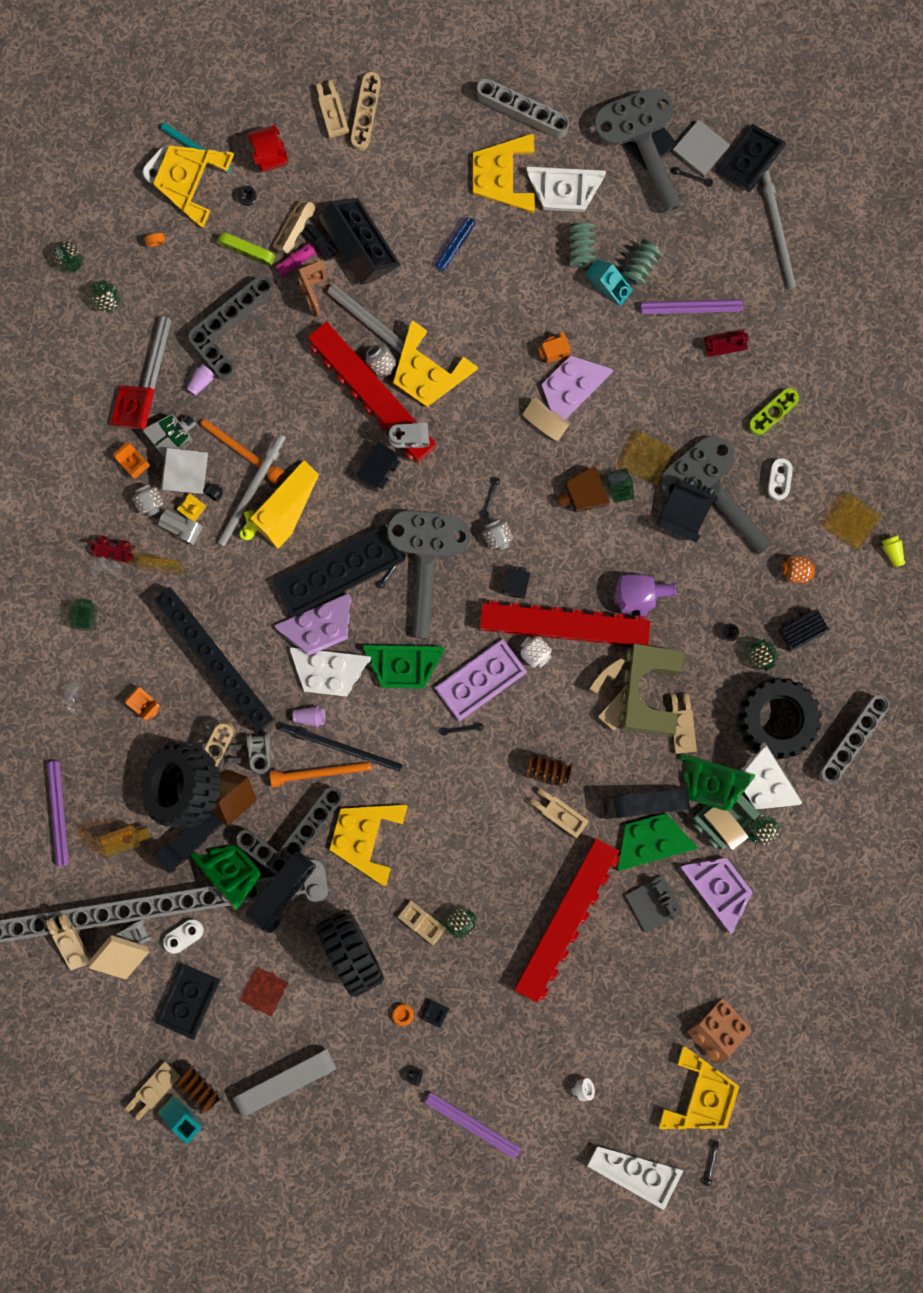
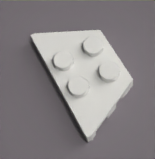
M527 167V175L543 210L585 212L606 174V171Z
M290 647L304 692L347 697L352 690V686L361 676V672L366 664L371 660L369 656L319 651L308 656L300 648Z
M765 742L762 743L760 751L756 756H751L745 767L740 769L756 774L753 781L744 791L755 809L802 804L800 797Z

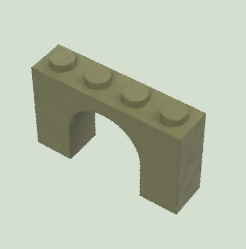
M634 644L630 650H627L625 661L628 662V669L624 671L623 682L626 683V687L621 695V703H624L623 711L619 714V724H622L621 730L669 738L676 734L678 713L649 708L640 698L638 685L641 677L648 673L679 675L682 672L684 651Z

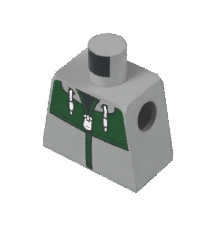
M171 414L146 427L143 431L164 457L165 447L185 449L193 441L188 431L197 424L190 415L179 422Z

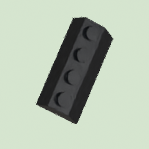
M359 198L331 202L318 216L324 229L330 235L334 245L342 254L360 285L372 283L401 265Z

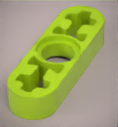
M221 232L217 241L220 246L241 255L244 253L248 255V258L267 266H272L276 257L272 252L225 232Z
M791 388L782 391L752 418L749 423L750 432L760 436L768 431L798 403V392ZM785 394L787 396L793 395V403L789 401L784 406L781 405L786 398ZM776 407L779 410V416L771 417L768 409ZM765 416L767 421L762 425L763 430L760 428L756 430L754 428L756 425L755 421L759 423Z

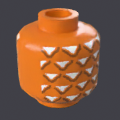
M790 556L787 562H784L782 565V574L786 576L788 582L806 584L814 576L815 565L811 563L808 557Z

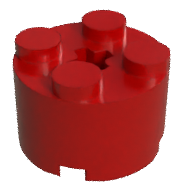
M276 124L248 133L249 142L255 152H252L253 158L261 172L271 171L288 165L285 146L280 137L277 136L280 135Z

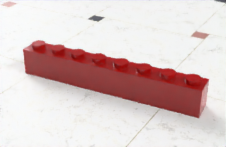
M327 321L308 336L310 343L308 346L315 355L319 353L324 358L322 362L329 370L334 369L337 373L336 378L342 385L347 384L351 388L349 390L350 394L356 400L360 398L365 404L363 408L370 416L374 414L378 420L376 422L383 431L386 429L390 431L391 427L398 424L418 423ZM396 433L397 440L401 439L400 433ZM429 436V446L422 448L407 447L404 448L406 450L404 454L411 462L415 460L419 463L437 448V445Z
M487 601V604H482L480 631L631 647L634 644L649 645L651 621L646 620V617L633 616V619H628L623 614H612V617L604 616L603 612L593 611L590 615L583 614L582 610L571 609L570 612H562V608L550 607L549 610H543L541 606L529 605V608L520 607L518 603H508V606L499 605L500 602Z
M595 838L520 976L514 991L538 1003L539 999L543 1001L549 990L546 988L549 980L554 981L559 972L556 969L560 961H565L569 953L566 950L569 943H574L579 935V932L576 931L580 923L584 924L590 914L587 912L590 904L594 906L600 895L597 893L601 885L605 886L610 877L607 874L610 867L614 868L620 858L617 855L619 850Z

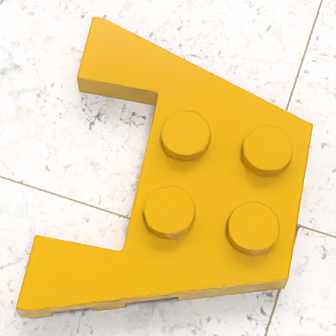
M534 134L474 152L473 195L534 213V193H513V154H534Z
M169 146L153 185L198 226L204 228L210 210L191 202L206 164L208 163L227 172L234 153Z
M412 320L393 384L425 407H428L474 373L479 367L465 357H462L451 374L416 350L428 331Z
M394 805L341 809L330 851L381 885L386 886L391 867L370 862L381 819L403 824L408 806Z
M682 1046L677 1065L697 1071L696 1081L686 1114L683 1115L663 1109L658 1128L662 1130L686 1128L727 1129L739 1086L687 1047Z

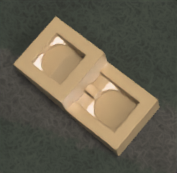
M533 398L523 413V416L556 441H559L569 426L556 411H550L538 398Z
M620 659L606 668L588 691L596 695L606 677L614 680L625 660Z
M622 691L599 715V718L614 731L620 725L619 714L623 711L624 703H621Z
M713 807L704 814V819L716 830L718 837L731 851L748 839L745 831L729 811Z
M410 901L398 916L400 920L432 945L437 942L447 929L413 901Z

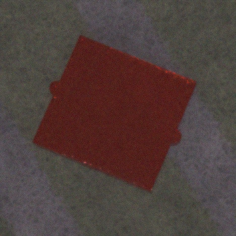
M257 967L240 1001L253 1007L254 1011L259 1010L272 1017L289 982L275 976L274 972L269 973Z

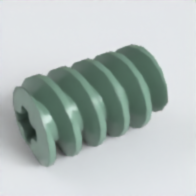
M574 222L569 225L571 227L569 229V234L571 235L569 237V242L571 243L569 246L571 251L569 257L572 259L570 260V266L574 268H587L591 266L590 262L596 259V257L590 256V254L595 253V249L589 247L595 245V241L589 239L595 237V233L589 231L594 229L595 225L587 222Z
M642 239L641 244L637 247V251L633 253V258H630L629 264L625 266V271L621 275L626 282L632 285H645L646 282L642 277H650L647 270H654L651 263L657 265L658 260L655 257L661 258L662 253L654 243Z

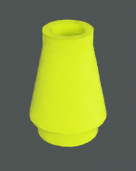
M898 535L882 540L883 546L881 547L890 559L893 568L906 564L902 539L899 540Z

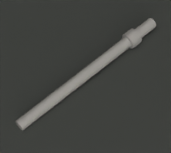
M767 170L762 176L764 197H767L788 290L794 289L796 284L775 199L776 190L771 182L769 170Z
M278 434L272 447L267 449L265 453L267 456L217 542L225 547L273 460H276L280 453L278 451L286 439L285 436Z

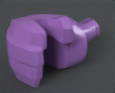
M653 575L620 576L616 585L615 603L620 608L622 614H630L632 611L637 610L638 616L644 617L652 608L656 607L655 599L657 597L676 596V584L656 585Z

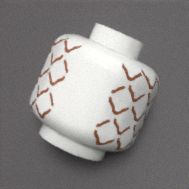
M528 637L521 644L523 649L520 655L531 667L538 666L541 668L552 657L550 655L551 648L541 637L533 639Z

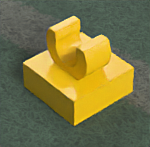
M189 493L177 510L195 522L207 506Z

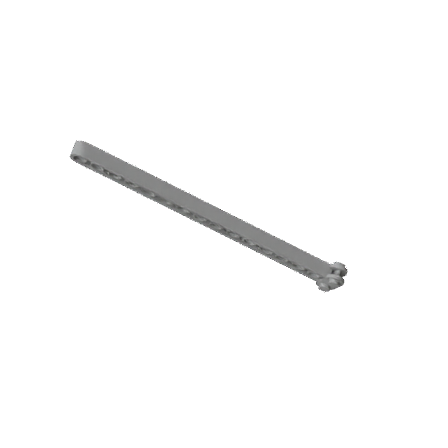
M311 860L316 865V868L295 895L306 893L310 901L320 902L328 895L325 867L321 861ZM274 877L258 879L254 884L257 888L256 896L250 897L247 895L242 903L255 902ZM212 886L0 920V928L2 930L0 942L49 935L51 933L46 925V920L52 918L56 923L57 918L61 914H66L71 925H74L76 930L230 906V904L216 887ZM207 892H212L215 896L212 904L205 902L204 896ZM186 895H190L194 900L191 907H186L183 903ZM166 898L172 901V908L169 911L164 910L162 907V902ZM144 902H148L151 906V911L148 914H144L141 910V905ZM123 905L127 906L130 910L126 918L120 914V909ZM101 909L108 911V918L105 921L99 918ZM81 912L87 915L85 924H81L78 921V915ZM38 919L43 920L45 924L42 931L36 929L35 923ZM18 922L23 925V932L21 934H17L14 930V926Z

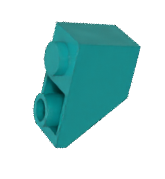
M597 259L585 274L594 287L619 306L623 304L633 291L612 263Z
M172 1096L158 1112L171 1131L187 1145L205 1125L175 1096Z

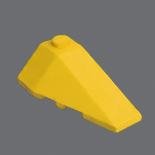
M303 460L247 521L278 549L292 535L319 474Z

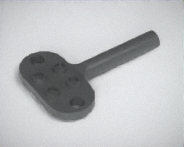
M652 88L612 102L601 108L596 116L595 131L600 140L606 144L620 145L630 141L637 144L666 213L677 210L681 204L651 135L670 122L674 106L672 99L667 93L660 89ZM665 102L668 108L660 110L657 107V103ZM602 124H609L611 130L603 132L600 126Z
M716 436L707 437L698 442L665 471L661 480L662 492L668 499L670 495L669 486L675 485L678 478L684 480L685 477L696 481L695 485L703 488L705 485L714 489V494L719 497L717 501L714 500V503L760 555L772 543L720 483L721 478L733 466L735 459L734 450L730 443L723 438ZM724 446L727 454L719 456L716 453V447Z
M402 511L395 515L388 523L387 539L397 551L414 554L418 558L413 638L429 639L435 559L437 557H453L463 552L469 544L470 532L466 523L454 515ZM395 525L403 529L402 536L397 537L392 533V528ZM456 531L464 534L463 542L455 541L454 533Z

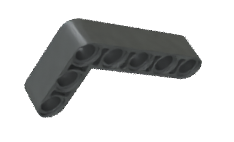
M266 276L255 278L189 332L188 337L193 348L222 381L232 380L235 376V369L232 362L215 341L272 296L273 286L270 279ZM261 285L269 286L266 291L258 290ZM246 297L252 298V302H251V303H249V304H243V303H242V301H243L244 298H246ZM235 310L236 314L233 317H227V312ZM213 323L220 324L217 330L210 329ZM197 336H204L202 342H194ZM216 351V357L211 359L207 357L209 352ZM223 367H230V371L227 374L220 373Z
M335 787L327 788L279 851L251 830H243L237 835L236 841L238 846L277 875L279 871L275 867L276 862L282 859L287 863L293 856L288 850L289 845L296 842L300 847L299 851L304 853L343 800L342 792ZM331 791H336L339 795V799L335 803H330L327 799V795ZM318 808L325 810L326 816L323 820H317L314 816V812ZM305 825L312 827L313 833L310 837H304L301 833ZM248 833L252 836L253 840L250 845L245 846L242 843V837ZM263 846L269 849V856L265 859L259 856V849Z

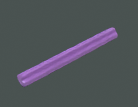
M741 299L642 302L640 305L641 314L740 312L743 309Z
M50 761L47 763L55 857L56 865L60 867L69 864L59 761Z
M432 1092L428 1094L425 1104L513 1159L519 1155L521 1150L519 1146Z

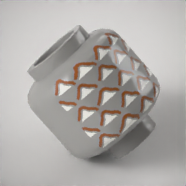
M375 345L367 351L365 363L376 376H388L394 370L396 359L386 346Z
M147 484L134 490L135 494L132 496V499L140 514L147 513L148 516L160 512L159 507L163 505V499L157 487Z
M498 518L484 525L485 529L482 534L490 549L497 548L498 551H501L510 546L509 542L513 539V534L506 521H500Z

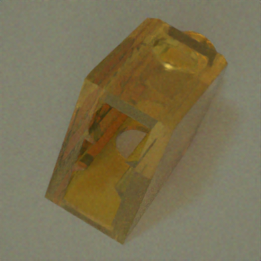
M133 825L101 836L100 840L109 860L139 848V842L151 838L147 826L134 830ZM130 836L132 838L131 842L126 844L122 841L123 837Z

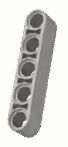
M483 79L478 83L477 98L481 103L555 138H563L567 134L569 119L564 114L490 79ZM484 89H488L491 92L489 94H483L481 91ZM507 98L509 102L503 103L500 99ZM523 106L528 110L522 112L518 108ZM543 115L546 119L538 120L536 116ZM562 124L564 128L558 129L554 125Z
M877 695L866 702L819 769L818 776L823 783H834L841 778L888 711L889 701L886 697ZM875 700H878L882 705L880 711L875 710L873 707ZM863 717L868 718L870 721L868 728L863 727L861 724ZM851 734L856 735L858 738L856 745H852L849 741ZM839 751L844 752L846 755L844 762H840L837 759ZM827 768L832 769L834 772V777L831 780L825 776Z
M325 1049L321 1053L303 1060L302 1063L270 1077L265 1082L245 1090L244 1093L234 1096L233 1100L243 1118L337 1069L328 1049Z

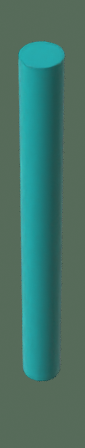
M163 123L161 126L162 131L186 147L205 150L167 123ZM229 166L228 171L224 172L228 174L231 171L232 167Z

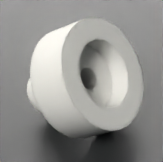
M588 1078L578 1080L575 1087L572 1088V1094L577 1096L580 1101L592 1100L595 1094L592 1081Z

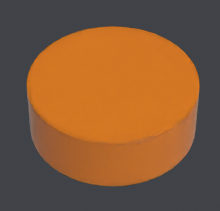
M155 233L144 237L147 247L162 245L166 242L164 233Z
M407 1004L397 1005L392 1012L394 1022L400 1026L410 1024L414 1017L413 1009Z

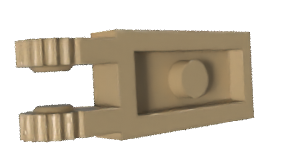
M333 80L328 81V88L331 94L326 96L323 94L321 84H316L319 95L318 100L329 138L348 134L349 129Z
M305 201L297 203V206L290 213L272 246L275 251L288 254L293 249L295 240L299 233L303 231L307 218L312 217L313 212H315V204Z
M689 693L684 694L683 703L685 710L678 711L676 694L671 695L672 713H678L676 734L673 736L675 754L697 752Z
M539 788L537 790L539 795L549 800L550 803L546 808L535 799H531L529 803L543 812L544 816L577 838L589 821L557 797H552Z
M66 914L59 915L62 929L57 927L52 918L47 919L46 925L70 971L87 965L91 957Z
M165 1061L135 1094L136 1097L125 1109L129 1112L136 1106L139 1100L144 1102L146 1106L135 1117L139 1121L149 1109H152L181 1075Z

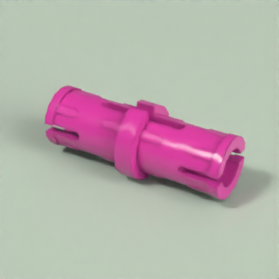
M309 243L297 252L290 253L287 259L275 266L282 277L294 268L301 267V263L316 254Z

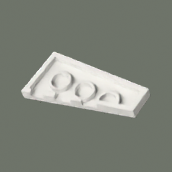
M601 1147L595 1148L587 1164V1167L662 1210L665 1209L684 1171Z

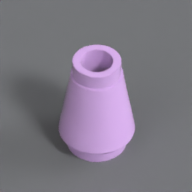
M201 364L200 367L196 368L187 389L197 396L214 380L213 376L215 373L204 364Z
M319 706L294 710L293 721L319 727V725H324L325 710Z

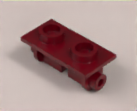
M744 330L704 337L708 357L748 350L747 341H749V338Z
M97 536V538L95 537L90 541V544H93L90 554H94V557L109 559L110 552H113V560L128 563V561L132 562L133 554L130 552L136 546L130 545L129 541H111L107 536Z

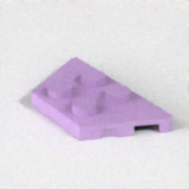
M570 356L541 385L549 409L556 411L566 420L613 373V370Z
M346 594L275 625V628L295 646L300 647L308 656L348 639L351 597L349 594Z
M727 858L681 866V870L729 934H732L753 893Z

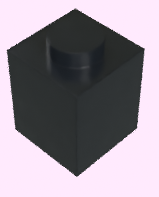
M514 566V569L510 568L504 593L505 596L525 599L530 572H526V568Z

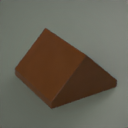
M227 770L219 777L221 779V785H219L221 793L220 797L217 798L216 802L218 804L216 808L212 809V812L226 827L257 801L249 778Z

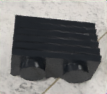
M378 441L356 473V479L375 492H378L380 488L383 490L389 482L388 475L391 471L395 472L401 463L398 461L400 455Z
M808 608L799 613L800 618L793 621L790 618L781 623L782 628L778 632L790 652L830 630L818 609L812 611L811 608Z

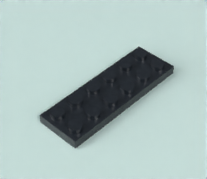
M384 524L278 577L273 582L291 618L403 563L404 560L400 552L392 547L387 539V527Z

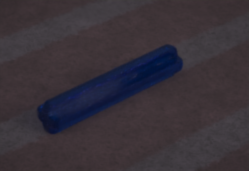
M467 217L437 261L436 268L441 272L446 271L475 226L473 219Z

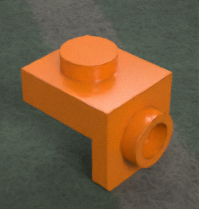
M126 442L113 454L134 479L150 466L130 442Z
M139 686L124 700L145 721L155 717L159 711V703Z

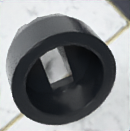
M211 484L205 490V494L215 502H218L223 495L222 487L219 488L218 484Z
M735 624L725 625L722 629L723 638L727 641H735L739 637L738 627ZM734 629L735 632L733 633V635L730 638L727 637Z
M411 1068L407 1071L406 1080L409 1084L418 1087L423 1070Z

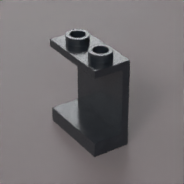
M685 477L684 480L678 478L658 518L657 524L659 527L697 543L700 537L698 532L713 501H717L719 497L714 494L715 490L704 485L703 488L695 485L696 481Z

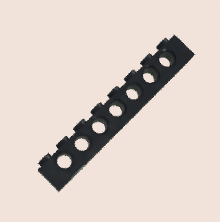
M169 587L153 600L254 729L260 734L276 721L176 592Z

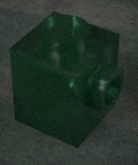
M627 468L607 472L608 488L614 503L635 498L633 481Z
M80 599L79 603H73L72 629L96 631L98 606L93 604L92 600Z

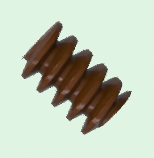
M532 752L526 770V777L529 778L534 773V780H537L541 775L543 783L550 778L551 785L558 781L559 788H561L564 783H568L573 764L570 763L565 768V761H561L557 765V759L554 758L549 763V756H545L541 760L540 753H537L533 758Z
M193 1065L178 1079L176 1088L184 1086L181 1094L190 1093L187 1100L195 1099L193 1107L202 1106L199 1114H203L210 1110L222 1097L215 1098L218 1093L217 1090L209 1092L212 1084L204 1086L205 1077L198 1080L201 1072L192 1073L195 1067Z

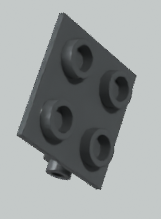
M663 875L625 895L646 933L669 920L677 918L683 913Z

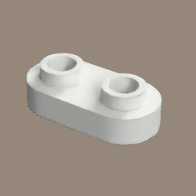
M168 147L159 149L143 167L142 175L147 182L154 183L163 161V154H166ZM150 169L155 170V172H156V176H155V177L150 176V174H149V170H150Z
M786 459L776 460L770 469L767 491L769 497L775 501L785 499L790 491L793 468ZM778 467H782L784 469L783 474L778 473ZM779 487L782 491L781 494L775 493L774 489Z
M189 920L167 934L164 939L165 949L169 953H179L199 940L204 933L202 923L198 920ZM191 926L195 927L196 933L194 935H191L189 933V928ZM172 939H176L178 941V945L176 947H173L171 945Z

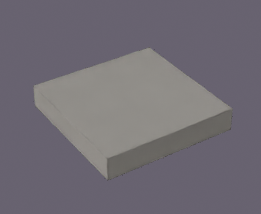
M698 120L672 152L704 177L728 150L730 144Z
M165 447L161 489L203 494L208 452Z

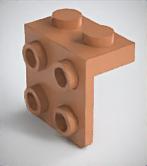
M313 260L307 263L306 267L299 269L300 277H298V281L303 295L308 294L306 299L311 313H316L317 317H320V307L311 286L327 280V273L322 260L318 262Z
M721 999L705 1018L693 1025L687 1033L706 1052L707 1056L717 1064L732 1055L751 1032V1028L726 1000Z

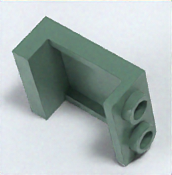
M743 795L740 796L729 811L742 829L760 815ZM705 805L691 818L694 821L692 825L698 832L702 833L704 831L709 837L707 841L715 849L718 847L724 849L726 844L718 837L716 830L704 819V814L713 807Z

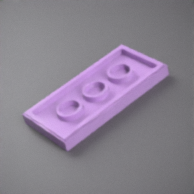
M502 638L438 684L435 689L460 722L525 675L527 671Z

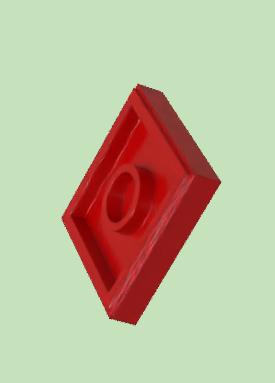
M120 385L110 425L120 428L145 430L155 389L151 387Z

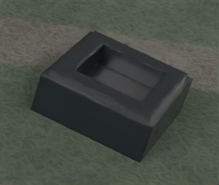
M430 999L421 1019L441 1028L450 1008Z

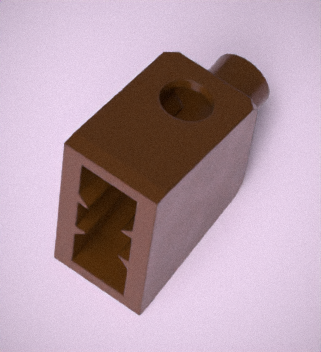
M596 466L589 468L566 482L565 488L567 493L557 496L561 508L572 504L575 513L606 507L610 503Z

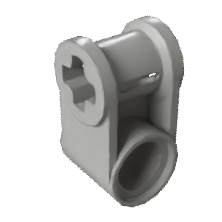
M418 422L394 425L389 431V442L395 448L427 447L430 445L428 424ZM396 433H400V440H397Z
M265 733L262 736L247 735L250 767L257 774H266L271 767L269 733ZM258 759L266 761L265 767L261 770L255 768V763Z
M144 919L113 935L141 945L153 939L146 931Z

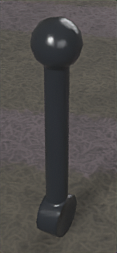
M678 167L672 170L674 175L680 174L702 182L707 187L713 185L711 178L703 179L681 171Z
M495 477L492 481L493 487L485 509L481 511L482 518L489 516L488 510L497 485L501 483L498 477Z
M400 552V554H401L403 560H405V559H406V554L403 553V552ZM397 566L391 568L384 578L377 582L378 588H384L385 582Z
M477 723L473 726L452 729L442 728L440 733L446 736L448 733L475 729L481 731L484 729L483 723Z
M714 1140L707 1177L703 1180L705 1186L712 1184L711 1174L719 1141Z

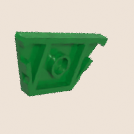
M363 645L366 655L371 657L370 664L381 687L388 689H425L445 651V647Z
M681 754V761H684L686 768L684 777L688 785L689 800L724 811H730L756 775L692 755Z
M667 813L626 824L618 871L697 849V846Z
M237 844L223 849H211L209 854L199 856L198 853L191 854L194 863L234 910L238 909L261 876L259 869Z

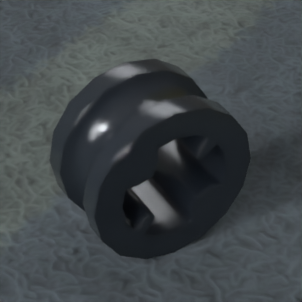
M251 186L241 187L238 191L239 202L244 206L253 205L257 199L255 190ZM244 192H247L248 194H253L250 195V200H247V198L242 199V197H244Z

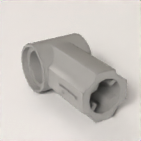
M167 509L161 515L158 526L177 535L182 541L189 542L192 546H194L203 529V526L188 518L184 519Z

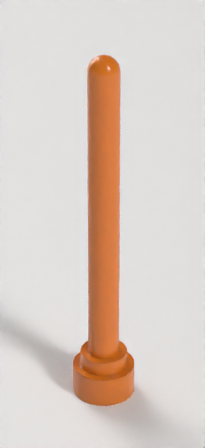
M206 419L200 421V425L260 468L263 460ZM270 466L266 476L270 482L276 485L284 476L285 471L278 466Z
M369 762L290 773L273 770L270 771L271 787H280V784H284L287 781L369 771L372 765Z

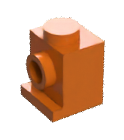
M564 332L560 333L559 338L555 336L547 338L542 343V346L537 348L540 358H545L547 364L570 356L571 353Z

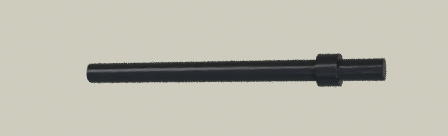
M283 723L280 730L296 736L299 740L304 741L306 739L401 772L403 766L401 763L314 734L301 726L297 728Z

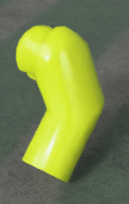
M254 510L244 512L247 523L240 531V537L243 540L252 539L257 532V529L247 521L254 513Z

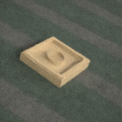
M111 935L88 962V966L90 969L127 979L147 956L149 948Z

